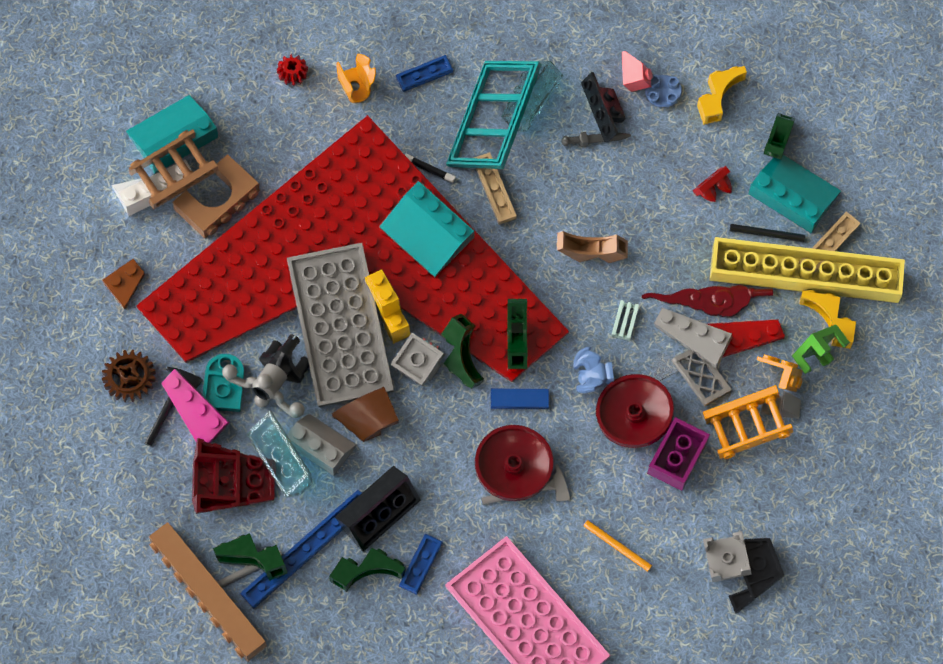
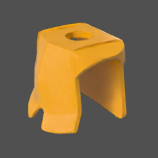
M357 54L355 59L356 67L343 71L340 63L337 62L338 81L352 103L362 102L370 96L371 85L376 77V68L371 69L369 66L371 59L363 54ZM351 83H358L359 89L354 91Z

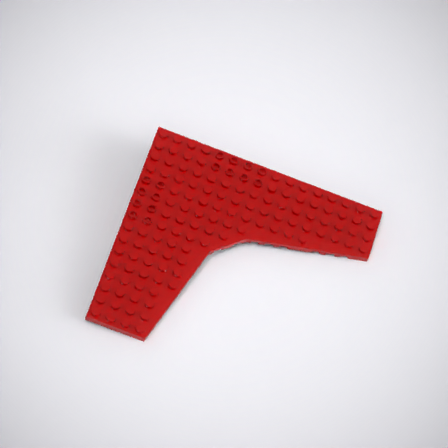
M368 115L136 305L143 316L183 361L187 363L297 308L287 262L288 257L362 243L369 275L379 270L384 272L399 298L401 310L403 309L416 320L423 322L439 335L442 334L452 317L463 314L475 325L470 339V354L510 382L518 378L569 334L566 327L475 230L474 238L434 277L380 229L379 226L403 196L418 181L469 227L471 226ZM508 299H527V369H508Z

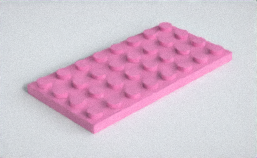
M507 536L445 584L449 592L511 664H602L610 658V654Z

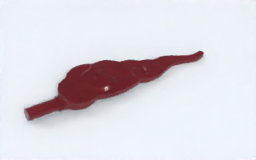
M736 285L730 288L712 286L699 290L683 289L670 295L646 293L642 295V299L654 298L668 304L689 306L694 310H702L710 316L733 317L748 306L751 298L773 296V288L754 289L747 288L744 285Z

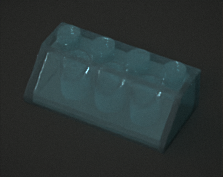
M268 411L247 433V436L285 497L301 495L313 484L312 474L273 412Z

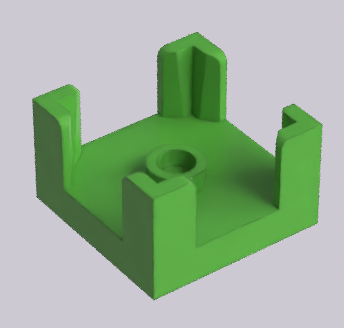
M837 325L812 333L792 355L805 374L812 371L805 361L807 357L815 355L822 366L829 365L834 360L829 352L831 348L828 345L834 337H836L843 348L850 343Z

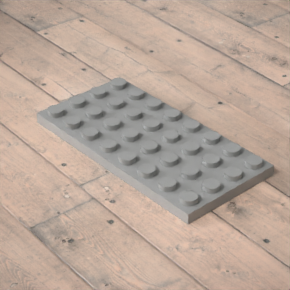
M362 243L288 257L287 262L318 407L355 400L382 387H385L387 393L394 392L375 300L365 282V277L369 276Z

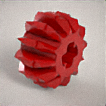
M292 54L290 58L284 56L283 61L278 62L277 74L280 81L284 80L286 85L291 82L294 86L296 81L301 84L302 79H306L308 66L304 59H300L299 55L293 58Z

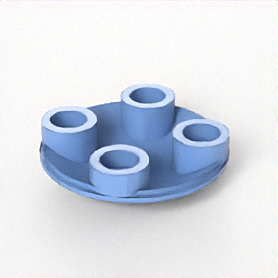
M653 75L651 87L645 88V94L648 101L657 107H670L681 98L682 87L679 79L675 76Z

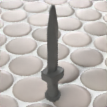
M581 132L579 136L567 137L566 135L561 139V142L564 146L579 144L581 147H587L588 143L604 142L601 134L587 135L586 132ZM617 133L610 141L623 140L631 137V134Z

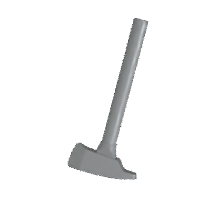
M556 464V473L553 479L549 480L542 491L555 490L556 501L570 500L564 476ZM493 495L481 497L483 505L502 501V499Z

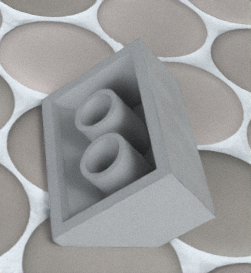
M311 414L297 421L285 437L286 445L333 476L357 446Z

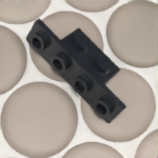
M591 72L581 82V85L604 142H609L618 133L614 122L622 123L626 118L614 89L600 87L594 72Z

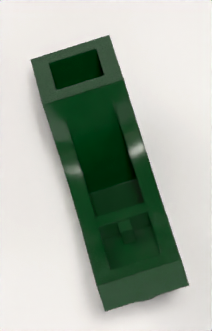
M777 113L764 149L765 155L782 159L795 118Z

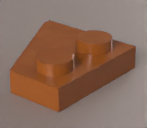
M132 259L102 281L125 309L145 273L136 261Z

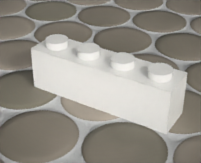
M186 159L183 160V161L185 162V164L187 165V167L189 168V170L192 171L191 168H190V166L188 165ZM177 164L167 168L173 180L179 181L183 178V173ZM160 172L149 176L157 190L163 191L167 188L168 184ZM142 179L112 185L128 216L151 206L149 198H151L152 194Z

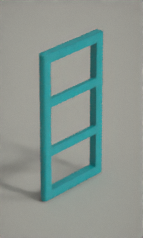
M539 61L484 62L446 166L504 169L542 66ZM490 70L529 71L521 94L482 93ZM478 102H518L508 129L469 128ZM465 136L505 137L497 159L458 158Z

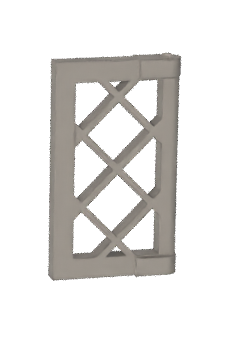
M689 349L674 357L671 361L705 407L731 392L732 389L719 371L711 366V363L705 359H702V361L692 359V355L695 352ZM681 361L689 362L687 370L681 365ZM691 363L702 365L701 372L690 371ZM704 366H707L713 376L703 374ZM689 374L700 377L698 385L694 383ZM702 378L713 380L712 388L701 386ZM715 381L722 387L720 391L714 389ZM700 390L711 392L710 396L705 398Z

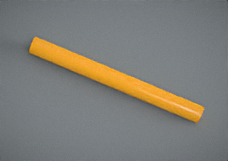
M589 520L585 522L583 527L647 572L651 569L652 565Z

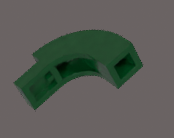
M508 299V369H527V299Z

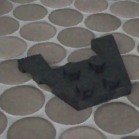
M770 538L744 539L752 575L743 576L748 589L729 595L735 614L785 576Z

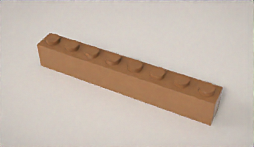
M168 522L149 536L151 542L149 546L155 554L159 552L162 555L161 561L163 564L175 571L173 575L179 583L183 582L187 586L186 592L191 598L196 597L199 601L197 605L203 613L208 612L210 614L211 623L215 628L220 627L223 630L222 636L228 643L232 642L236 646L234 650L241 659L245 657L249 661L267 647L266 641Z

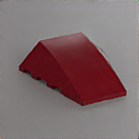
M197 438L192 479V503L196 514L274 501L275 462L251 454L246 455L238 450H230L221 447L222 445L205 442L204 439Z

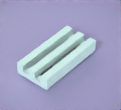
M623 300L620 301L612 337L630 341L639 304L633 305L631 302L625 303ZM623 307H626V312L623 319L620 334L616 333V331L618 328ZM630 309H633L631 323L626 336L624 335Z

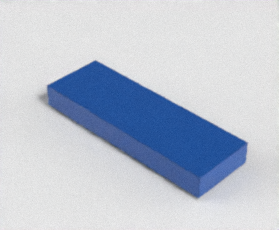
M444 55L396 74V79L402 91L405 92L453 73V68L447 56Z
M491 388V409H549V389Z
M427 534L424 535L399 587L416 595L418 594L443 541Z

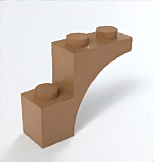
M564 231L557 233V251L578 262L599 257L608 263H613L628 258V241L617 234L607 237H581Z

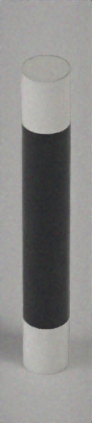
M405 154L415 166L451 183L454 182L456 176L409 154Z

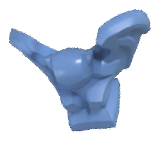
M590 346L581 349L574 358L573 367L575 370L580 366H584L586 369L579 371L578 380L580 385L576 387L579 393L594 392L596 388L603 386L605 383L610 384L614 381L612 362H608L606 365L600 363L601 356L590 351Z

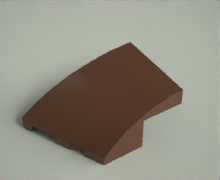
M385 387L363 395L332 413L334 419H337L345 428L353 432L362 442L380 436L382 429L399 423Z

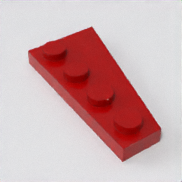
M778 319L707 324L732 334V339L723 357L785 338Z

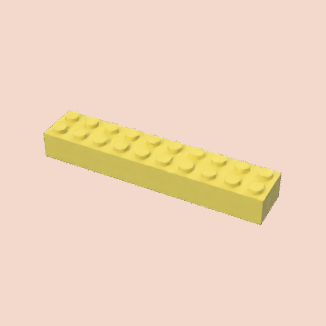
M715 237L709 281L801 292L803 290H814L821 294L831 293L835 296L899 303L903 293L905 260ZM802 258H807L801 262V265L798 263ZM823 260L824 262L821 263L819 269L814 273L816 265Z

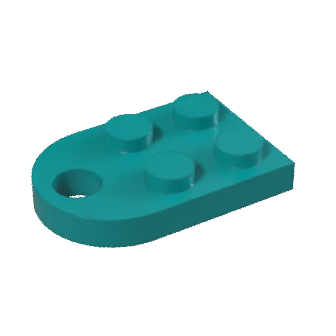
M219 354L213 357L206 366L203 396L217 410L241 412L243 387L226 380L222 374L223 367H221V362L224 360L230 361L231 365L237 368L238 373L236 377L244 379L243 364L234 355Z

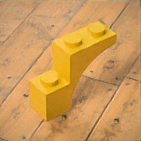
M735 66L729 70L715 71L709 75L708 85L712 95H702L697 103L703 125L721 121L723 115L721 100L729 88L745 80L747 74L745 66Z
M379 270L365 277V282L380 311L385 330L393 344L409 337V324L400 310L399 298L384 272Z
M803 290L799 304L819 313L829 327L837 325L850 342L844 348L851 349L856 321L846 317L837 318L840 297L831 293L821 294L814 290ZM834 337L831 346L843 348L836 337Z

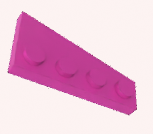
M176 369L161 383L196 442L197 438L204 439L205 442L212 443L230 423Z

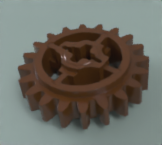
M124 350L123 356L117 352L116 359L109 357L111 364H104L107 370H102V374L105 376L102 378V381L106 383L104 387L105 390H109L110 396L115 394L116 400L123 397L124 402L130 397L131 401L134 402L135 396L141 400V393L148 395L147 388L153 389L151 382L156 381L155 376H153L156 374V371L153 369V362H148V356L142 358V352L135 355L134 350H131L128 355L127 351ZM139 366L144 370L143 378L137 373ZM115 374L120 378L119 386L114 382Z

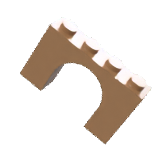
M228 154L217 163L218 171L215 172L232 190L227 202L218 207H207L197 201L187 190L172 202L174 210L203 238L215 234L222 223H227L231 219V215L236 211H241L245 203L250 199L256 198L260 191L259 183Z

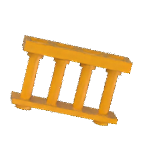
M776 385L703 411L706 424L711 423L714 425L722 449L717 450L720 459H730L738 452L777 438L785 439L793 433L792 425L788 424L785 426L777 407L776 401L780 396ZM764 403L769 405L777 429L766 432L757 409L758 405ZM745 410L750 411L759 433L758 436L748 439L739 417L740 412ZM728 416L732 418L741 441L731 446L721 424L722 419Z

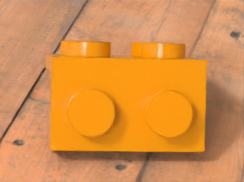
M765 354L763 358L757 357L758 361L784 368L779 388L797 392V389L801 387L803 371L798 369V364L782 360L780 363L781 359Z

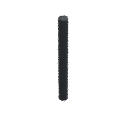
M730 224L729 231L800 242L805 241L804 234Z

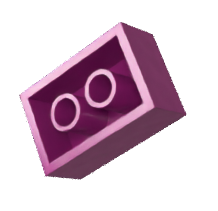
M675 417L648 467L647 474L682 491L708 443L710 434Z

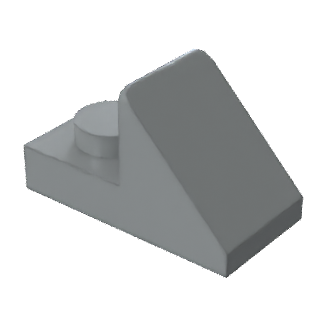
M784 391L783 396H780L776 401L781 417L799 419L801 400ZM761 404V414L772 415L768 404Z

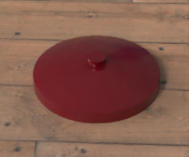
M631 374L615 379L604 388L596 404V417L602 433L610 441L622 447L641 448L657 442L667 433L673 422L674 405L669 391L660 381L647 375Z
M506 425L491 431L480 442L475 455V471L481 485L493 496L507 501H522L534 497L548 484L553 471V455L547 441L535 430L521 425Z

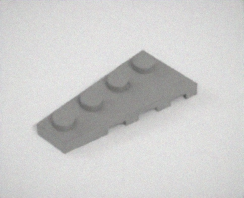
M665 308L661 309L654 322L656 328L673 340L679 341L682 346L695 352L698 357L703 360L705 359L716 369L732 339V334Z

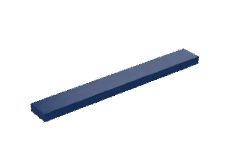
M359 490L354 492L282 556L288 574L269 581L264 572L240 593L253 609L343 531L335 517L362 494Z

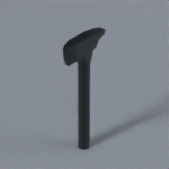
M174 367L166 368L169 372L176 369L195 388L202 381L200 377ZM169 396L144 443L149 447L152 446L173 405Z

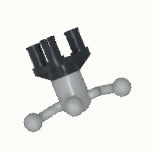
M290 334L283 346L276 340L272 341L267 351L263 352L259 357V361L264 366V369L257 378L248 377L245 380L236 377L238 373L237 368L231 364L223 368L222 374L227 381L244 388H253L256 394L254 402L258 407H266L269 404V400L274 399L277 405L292 418H298L304 414L303 404L294 402L288 405L284 401L283 394L279 391L285 381L301 383L305 372L309 368L308 358L305 356L300 358L296 366L292 362V352L300 342L297 336L293 340L294 335Z

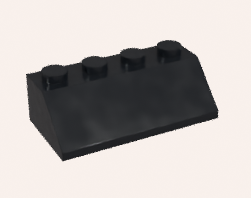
M393 465L335 518L344 532L364 552L420 502L421 499L408 476Z

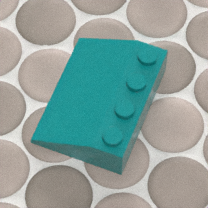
M190 95L126 130V133L143 158L176 140L186 130L191 131L193 129L195 131V138L192 141L198 149L218 138L217 127L208 114ZM186 144L176 149L181 158L191 154ZM170 154L160 158L165 168L175 163ZM154 163L149 165L154 174L159 172Z
M783 155L782 159L773 157L760 171L750 185L748 194L812 233L839 196L841 190Z
M419 181L403 196L379 226L380 229L434 277L474 238V230Z

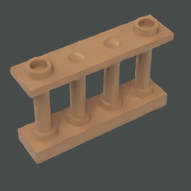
M193 129L182 132L176 140L142 160L137 159L130 164V175L138 173L152 194L151 198H149V203L153 210L218 171L215 161H206L192 141L195 138V131ZM184 144L187 145L200 165L199 169L194 172L189 170L176 150ZM170 154L183 173V178L179 181L173 180L160 158ZM154 163L168 184L167 188L163 191L157 190L144 168Z

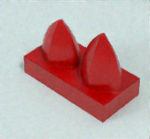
M727 166L719 168L692 191L696 196L701 195L704 199L711 202H716L717 198L716 189L713 185H716L723 192L731 194L732 185L727 175L730 172Z

